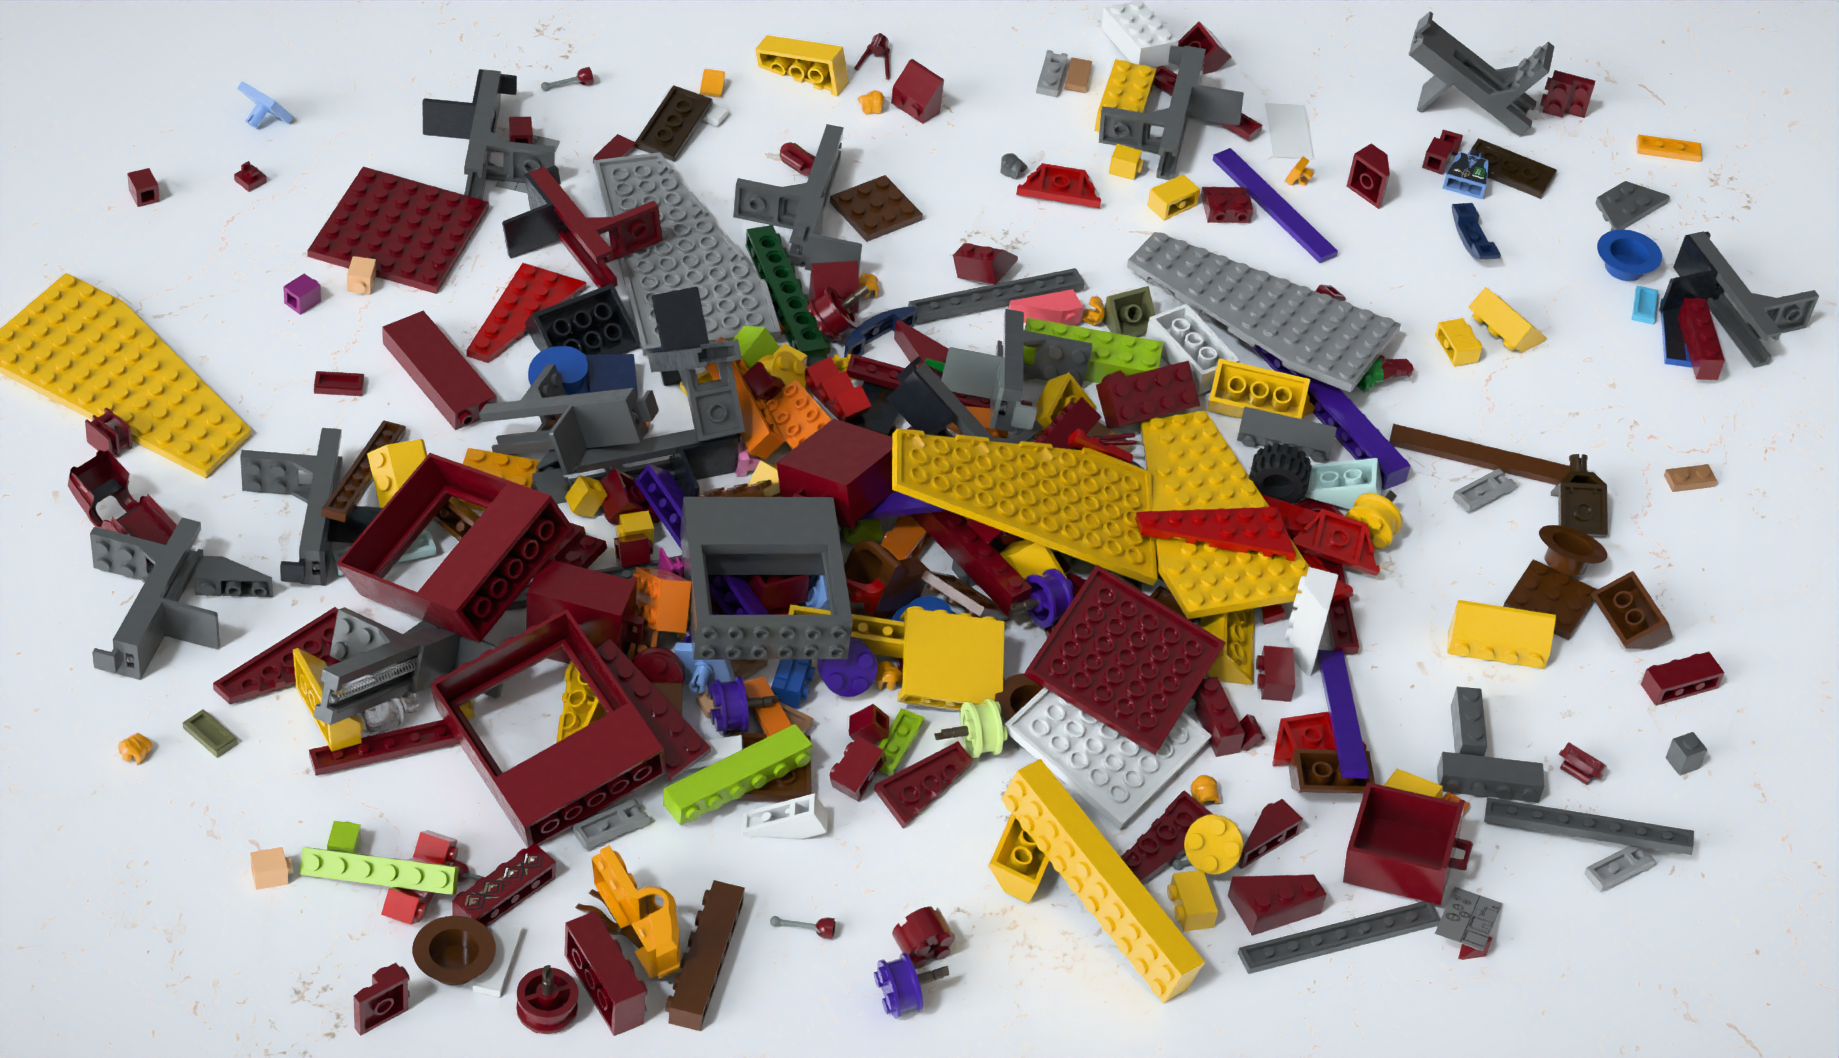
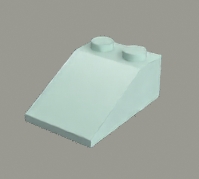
M1378 458L1312 465L1309 486L1305 497L1351 509L1354 507L1356 499L1362 494L1375 493L1381 495L1382 479Z

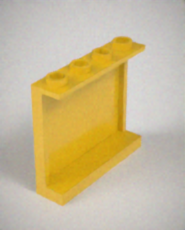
M919 606L907 608L900 616V620L905 621L903 684L898 692L897 702L961 711L964 702H972L974 705L982 704L985 699H992L995 702V694L1003 692L1004 621H998L996 618L989 616L982 618L972 617L968 613L949 614L946 610L927 611Z

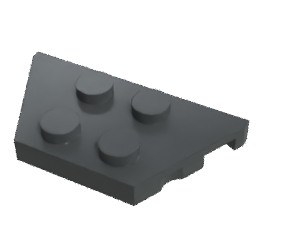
M1624 181L1598 196L1595 204L1599 211L1602 212L1605 222H1610L1612 231L1625 229L1669 202L1670 196Z

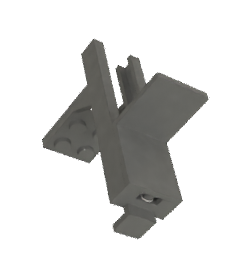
M1429 11L1417 23L1408 54L1434 74L1422 86L1417 111H1423L1454 85L1519 137L1532 126V120L1525 115L1528 110H1534L1537 103L1525 92L1549 73L1555 46L1548 41L1542 47H1537L1528 59L1524 58L1518 66L1496 70L1432 20L1434 13Z
M1171 45L1168 63L1180 66L1170 107L1141 113L1102 106L1098 143L1115 146L1120 144L1139 150L1159 153L1161 156L1156 178L1170 180L1175 176L1188 119L1195 118L1239 126L1244 93L1201 85L1206 49ZM1151 125L1164 127L1162 137L1150 138Z
M555 364L545 366L521 400L486 404L480 411L479 416L482 422L539 416L542 424L537 431L497 435L496 440L498 444L492 445V451L502 454H514L554 449L563 475H569L587 448L640 443L648 432L646 422L652 421L655 418L659 408L653 390H647L642 398H637L634 388L567 395L562 385L561 374L558 373Z
M182 517L166 545L93 527L90 532L93 568L141 580L144 583L112 639L113 650L110 652L94 648L92 656L95 669L141 680L165 636L213 649L219 648L218 613L179 602L195 573L197 556H204L202 549L198 548L197 551L190 550L201 531V522ZM146 557L154 564L152 571L147 570Z

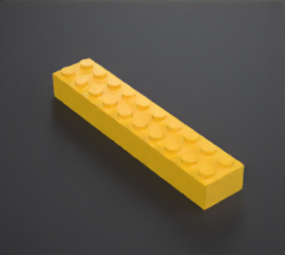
M1042 759L1017 770L1001 799L1007 810L1015 816L1023 830L1035 841L1038 849L1047 856L1054 869L1062 875L1070 889L1078 895L1085 904L1086 909L1094 915L1101 924L1102 929L1114 940L1118 949L1133 964L1136 972L1149 984L1152 992L1165 1003L1186 991L1205 961Z

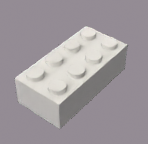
M1141 0L1103 7L1102 30L1131 63L1147 65L1152 68L1169 64L1170 46H1178V40Z
M1187 303L1149 317L1146 339L1163 342L1161 355L1170 365L1189 360L1198 395L1212 390L1219 358L1237 363L1240 362L1236 355Z

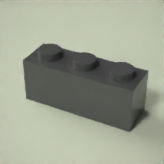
M1457 686L1451 703L1455 753L1484 756L1487 749L1482 690L1481 688Z

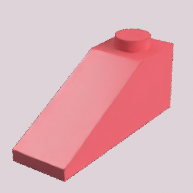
M1073 289L1012 300L1009 303L1010 310L1024 312V323H1026V318L1072 326L1081 324L1083 306Z

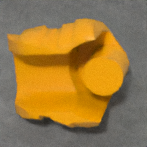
M873 90L857 98L861 104L862 111L866 115L881 113L885 99L882 92Z
M867 273L861 274L859 288L865 285L870 290L863 298H869L872 290L873 296L875 298L878 296L879 281L877 276Z
M1098 296L1091 297L1089 305L1096 309H1085L1082 316L1083 321L1093 326L1101 323L1105 315L1103 301Z
M890 661L877 664L875 680L879 690H881L884 682H886V687L889 690L895 689L897 683L901 684L903 674Z
M137 732L127 739L120 741L118 750L122 754L124 761L129 762L134 756L138 765L151 751L153 744L148 738Z
M1200 775L1192 782L1190 792L1192 797L1203 805L1206 801L1220 802L1217 781L1213 777Z

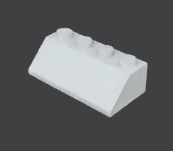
M1309 567L1307 576H1301L1298 590L1302 591V593L1297 592L1293 605L1298 610H1292L1289 623L1294 625L1288 626L1285 640L1289 641L1288 648L1294 649L1295 662L1308 676L1312 674L1338 578L1337 574Z

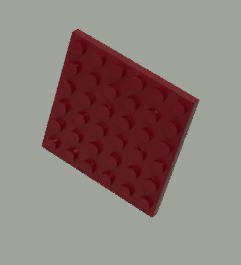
M363 166L308 248L307 254L309 258L348 269L353 256L376 259V277L437 294L487 213L489 202Z
M1096 565L1026 669L1024 675L1156 755L1226 642L1099 565Z

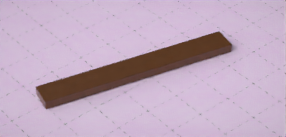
M385 420L382 421L322 507L321 516L346 522L374 481L367 453L388 444L399 443L405 435L406 426Z
M1394 423L1389 440L1395 447L1491 470L1501 469L1507 474L1557 485L1570 470L1569 465Z

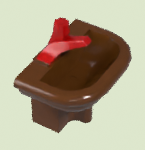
M863 540L855 544L844 565L851 614L889 619L900 608L921 596L927 583L921 577L925 570L929 569L917 557L898 560L888 549L873 540Z

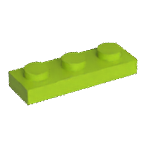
M902 708L900 709L889 728V737L883 739L879 745V748L884 750L887 759L880 772L890 776L895 774L923 726L925 717Z

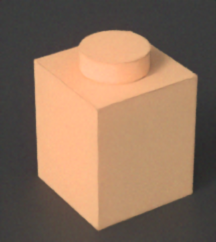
M352 257L347 273V292L371 295L376 278V259Z
M283 847L250 852L251 871L256 890L288 885V873H292V863L290 857H285Z

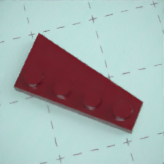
M959 741L876 783L874 791L901 827L904 828L971 766L973 760Z

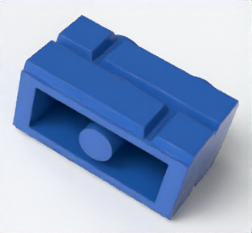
M780 659L771 686L774 695H778L779 702L798 709L801 701L807 700L810 689L807 683L808 681L813 682L816 667H812L813 659Z

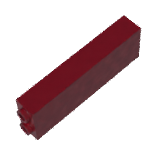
M424 310L382 326L383 345L454 430L481 420L479 413L486 404L497 403L495 393Z

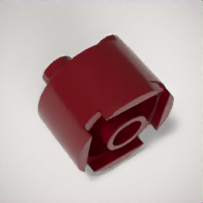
M932 906L923 907L910 913L905 917L907 922L902 926L898 923L892 931V936L901 952L908 954L915 969L923 967L927 960L931 958L943 959L951 952L949 947L955 940V935L940 909L937 907L934 910Z

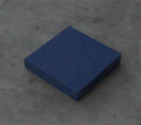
M634 354L587 355L589 393L634 388L638 397Z

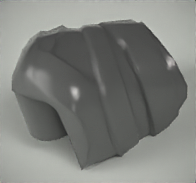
M1007 153L1001 157L1000 173L1006 177L1015 179L1019 176L1020 172L1028 168L1014 153Z

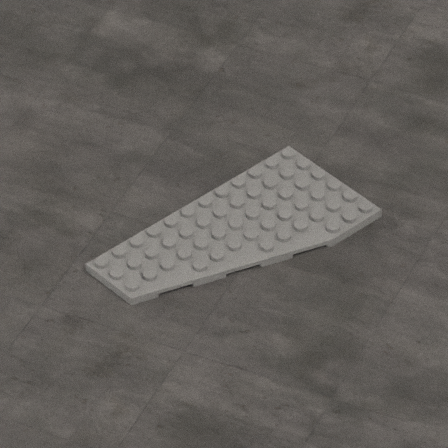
M660 152L594 160V169L607 217H614L651 201H655L659 208L663 241L618 259L643 356L648 355L647 349L661 346L651 298L652 295L691 287H698L709 343L715 342L720 337L727 341L733 340L743 326L765 327L774 339L781 338L780 326L767 283L764 279L761 280L750 267L743 253L730 237L724 235L710 218L707 209L692 191H688L675 175L672 166Z
M1154 232L1128 259L1127 268L1146 280L1150 278L1155 280L1160 285L1174 292L1176 299L1184 304L1187 303L1199 313L1204 311L1228 326L1227 331L1252 347L1258 345L1282 360L1284 367L1350 393L1398 334L1401 323L1395 322L1389 317L1379 316L1370 310L1355 307L1349 302L1339 301L1328 294L1315 292L1306 286H1299L1285 278L1275 277L1266 271H1259L1245 263L1235 262L1226 256L1211 253L1205 248L1195 247L1186 241L1171 238L1161 232Z

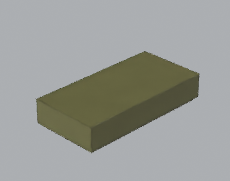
M204 709L182 722L183 729L216 758L238 745L237 738Z

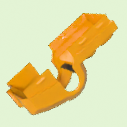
M610 845L600 849V854L591 857L594 885L619 927L633 926L644 947L634 952L650 979L658 976V979H661L680 970L681 950L674 897L667 890L659 886H645L636 889V881L631 873L628 874L626 864L618 851H613ZM655 895H659L664 899L663 907L655 903Z

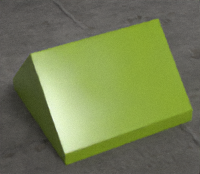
M743 326L733 339L739 341L741 356L748 370L761 357L772 355L780 348L765 327Z

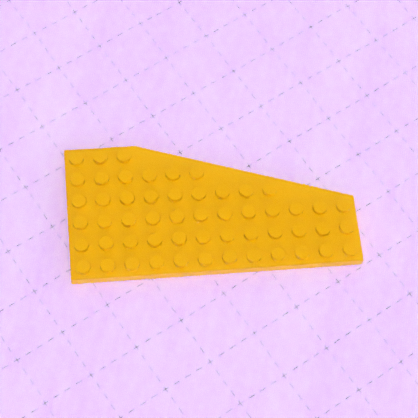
M68 273L62 275L0 328V373L91 420L93 415L97 417L105 413L104 409L107 407L131 427L132 441L204 478L212 474L251 437V428L122 300Z
M1206 411L1141 421L1140 431L1142 446H1144L1146 470L1151 472L1153 511L1269 507ZM1173 537L1171 540L1155 538L1158 572L1187 619L1293 602L1297 592L1302 593V591L1298 590L1301 576H1307L1309 569L1308 564L1292 540L1291 542L1296 553L1295 561L1286 560V556L1273 554V557L1263 556V552L1254 550L1243 553L1209 547V543L1196 541V544L1186 543V539Z
M898 428L892 434V490L1094 565H1099L1102 568L1153 586L1158 581L1155 537L1140 535L1135 520L1136 512L1153 511L1150 471L1084 447L1082 450L1053 448L1052 444L1021 441L1019 444L989 441V438L956 435L955 437L925 435L924 431Z

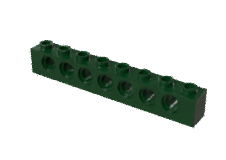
M773 225L747 229L745 246L761 280L764 279L767 283L777 319L785 328L784 335L789 346L807 355L806 366L808 367L827 359V355L830 354L829 342L824 340L823 333L817 327L816 318L807 309L809 305L808 296L802 291L801 280L796 278L793 263L790 264L788 260L787 249L782 247L780 234L776 233Z

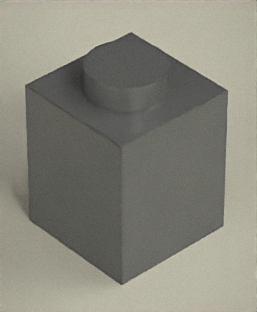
M561 468L532 473V489L551 495L557 504L567 502L565 496L570 490V482L568 477L564 478Z
M1690 732L1672 739L1665 758L1678 775L1681 776L1700 769L1708 749L1694 732Z

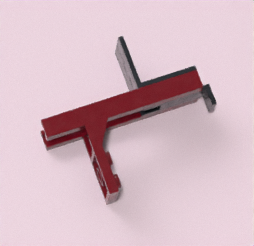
M556 165L547 169L544 166L524 174L530 211L502 222L509 258L512 259L560 240L598 289L612 283L615 287L618 286L617 277L606 263L663 241L659 208L655 201L614 217L586 218L560 186L559 169ZM609 232L611 246L605 242L600 234Z

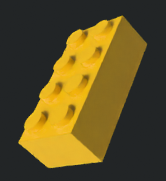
M1115 59L1097 112L1094 131L1099 132L1102 106L1145 113L1153 90L1157 68Z

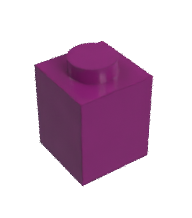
M305 273L283 286L284 304L300 315L321 302L320 284Z

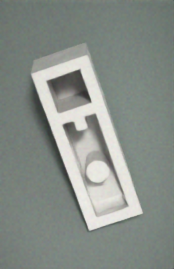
M815 793L743 812L742 834L743 836L796 839L812 837L827 833L828 812Z

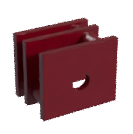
M106 407L103 415L99 417L93 415V421L91 422L88 419L85 420L87 442L97 451L108 450L112 455L115 454L119 457L122 449L126 447L132 449L131 427Z

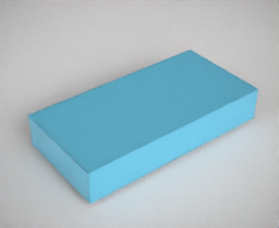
M1636 285L1631 320L1654 324L1658 290Z

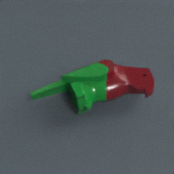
M1380 355L1359 381L1357 387L1365 393L1369 391L1370 387H1374L1376 383L1388 381L1393 377L1406 375L1411 377L1413 375V365L1408 359H1387Z

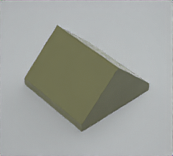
M1149 286L1107 296L1103 322L1111 333L1133 337L1146 334L1149 317L1155 315Z

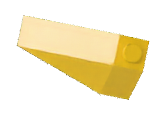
M570 661L565 672L566 690L562 694L564 705L563 713L559 717L556 743L603 717V706L572 661Z

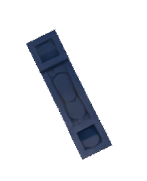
M1452 204L1451 208L1455 226L1468 253L1478 260L1499 259L1501 254L1494 242H1488L1478 223L1480 215L1474 204Z
M913 306L891 309L863 322L849 336L845 344L844 357L851 353L859 356L864 355L866 344L891 330L895 332L897 320L914 327L917 308Z

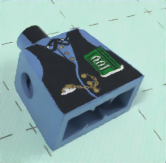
M1470 150L1468 154L1458 153L1446 173L1442 189L1482 200L1487 184L1488 160L1481 158V153L1477 150Z

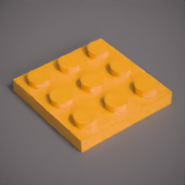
M468 448L462 464L532 488V473H536V466L539 464V460ZM461 500L470 509L486 510V508Z

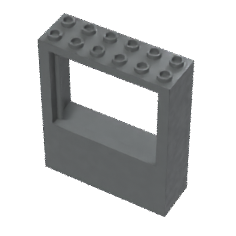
M683 497L680 538L685 579L691 581L688 614L693 660L848 659L853 621L833 497ZM708 575H825L831 615H712Z

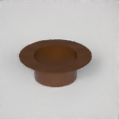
M1547 525L1539 530L1541 540L1548 546L1544 560L1550 567L1561 573L1581 576L1585 573L1589 563H1601L1607 559L1608 555L1605 548L1597 540L1579 530L1561 525Z
M1024 673L1005 679L1003 681V692L995 694V702L998 701L1000 704L1003 719L1009 721L1044 687L1026 677Z
M445 916L429 922L417 933L412 946L413 958L418 968L427 976L442 984L451 986L465 984L484 973L492 964L496 953V944L491 932L482 923L464 916Z

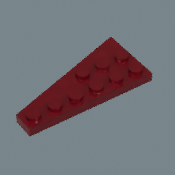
M336 607L330 609L213 682V690L230 705L295 685L293 649L296 648L325 661L328 667L341 662L330 656L338 609Z

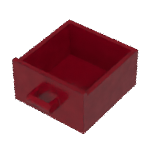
M834 418L776 462L781 497H833L837 524L850 529L855 527L857 520L894 491L892 490V437Z
M548 559L533 577L527 590L526 630L532 625L544 622L552 614L568 609L595 649L611 639L627 656L630 644H641L644 636V618L635 615L637 577L632 576V579L629 580ZM633 626L637 627V633L632 632ZM564 649L547 658L569 664L571 661Z
M1367 782L1347 847L1343 882L1441 905L1451 868L1466 870L1473 847L1471 841L1459 838L1465 800L1460 799L1458 803ZM1456 848L1465 851L1464 859L1454 858Z

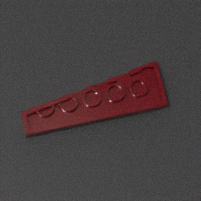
M611 639L595 649L664 748L667 768L665 775L671 782L711 752V747Z
M1185 790L1182 791L1165 809V813L1151 824V828L1137 839L1136 844L1130 850L1128 849L1121 856V859L1143 885L1169 866L1175 859L1185 854L1184 841L1188 829L1197 819L1212 813Z

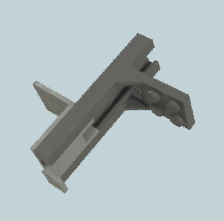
M1005 309L1003 345L1002 341H997L996 355L949 347L941 381L952 392L989 398L990 428L1013 432L1014 427L1032 430L1037 408L1021 405L1023 380L1040 379L1048 381L1070 372L1082 387L1092 351V343L1025 331L1024 312ZM1024 346L1037 348L1033 365L1023 364Z

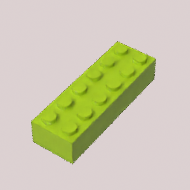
M1026 318L1025 331L1092 343V351L1084 381L1101 383L1106 375L1119 370L1126 376L1159 368L1163 346L1162 341ZM1024 346L1023 364L1033 365L1037 348Z

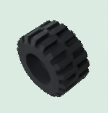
M1274 443L1273 446L1268 444L1264 446V449L1260 448L1257 450V454L1254 455L1249 479L1253 481L1261 494L1291 504L1292 502L1297 503L1300 501V498L1306 496L1312 471L1311 461L1309 457H1306V453L1298 451V448L1295 446L1290 447L1289 444L1285 443L1284 445Z

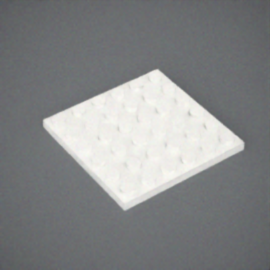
M1043 688L1005 723L1009 736L1038 760L1042 759L1055 775L1119 829L1212 737L1210 733L1186 713L1182 712L1157 754L1154 755L1046 688Z

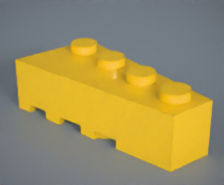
M766 35L755 49L758 67L781 76L787 74L794 78V81L800 83L803 81L811 83L813 88L818 90L827 89L834 96L838 97L849 83L842 46Z

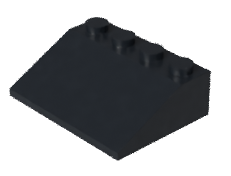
M613 283L532 313L524 323L540 352L550 347L569 346L587 356L624 354L641 347L639 335Z

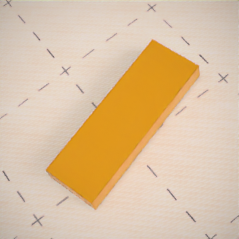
M1638 134L1636 139L1637 154L1700 162L1702 158L1701 143L1640 134Z

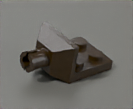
M1572 454L1569 456V472L1551 491V496L1558 497L1559 525L1579 530L1591 537H1606L1608 535L1607 484L1594 472H1588V455L1582 454L1581 458H1579V454Z

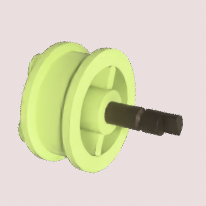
M985 699L982 704L976 705L972 702H964L960 713L961 726L941 729L940 733H934L936 740L962 737L965 748L971 758H978L981 753L986 752L998 755L1002 751L1003 741L1007 740V729L1005 725H1002L1000 704L992 699Z

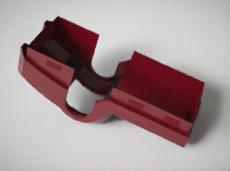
M99 450L96 452V456L79 467L74 466L70 469L67 486L95 527L163 545L167 544L177 524L149 494H147V497L141 496L139 502L133 499L128 490L130 473L108 450ZM113 496L127 513L117 519L112 516L111 521L102 520L97 514L96 505L106 497ZM146 557V564L148 567L153 563Z

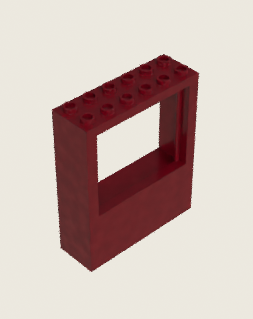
M429 453L336 565L361 596L480 643L572 531L573 526L551 495ZM452 496L486 508L418 592L383 579Z
M568 609L552 614L544 622L530 626L524 633L508 638L502 645L493 650H486L480 657L471 662L461 664L453 672L439 676L430 684L437 711L527 848L533 843L540 846L573 827V825L584 821L667 773L664 748ZM564 649L608 714L503 773L460 709V706Z

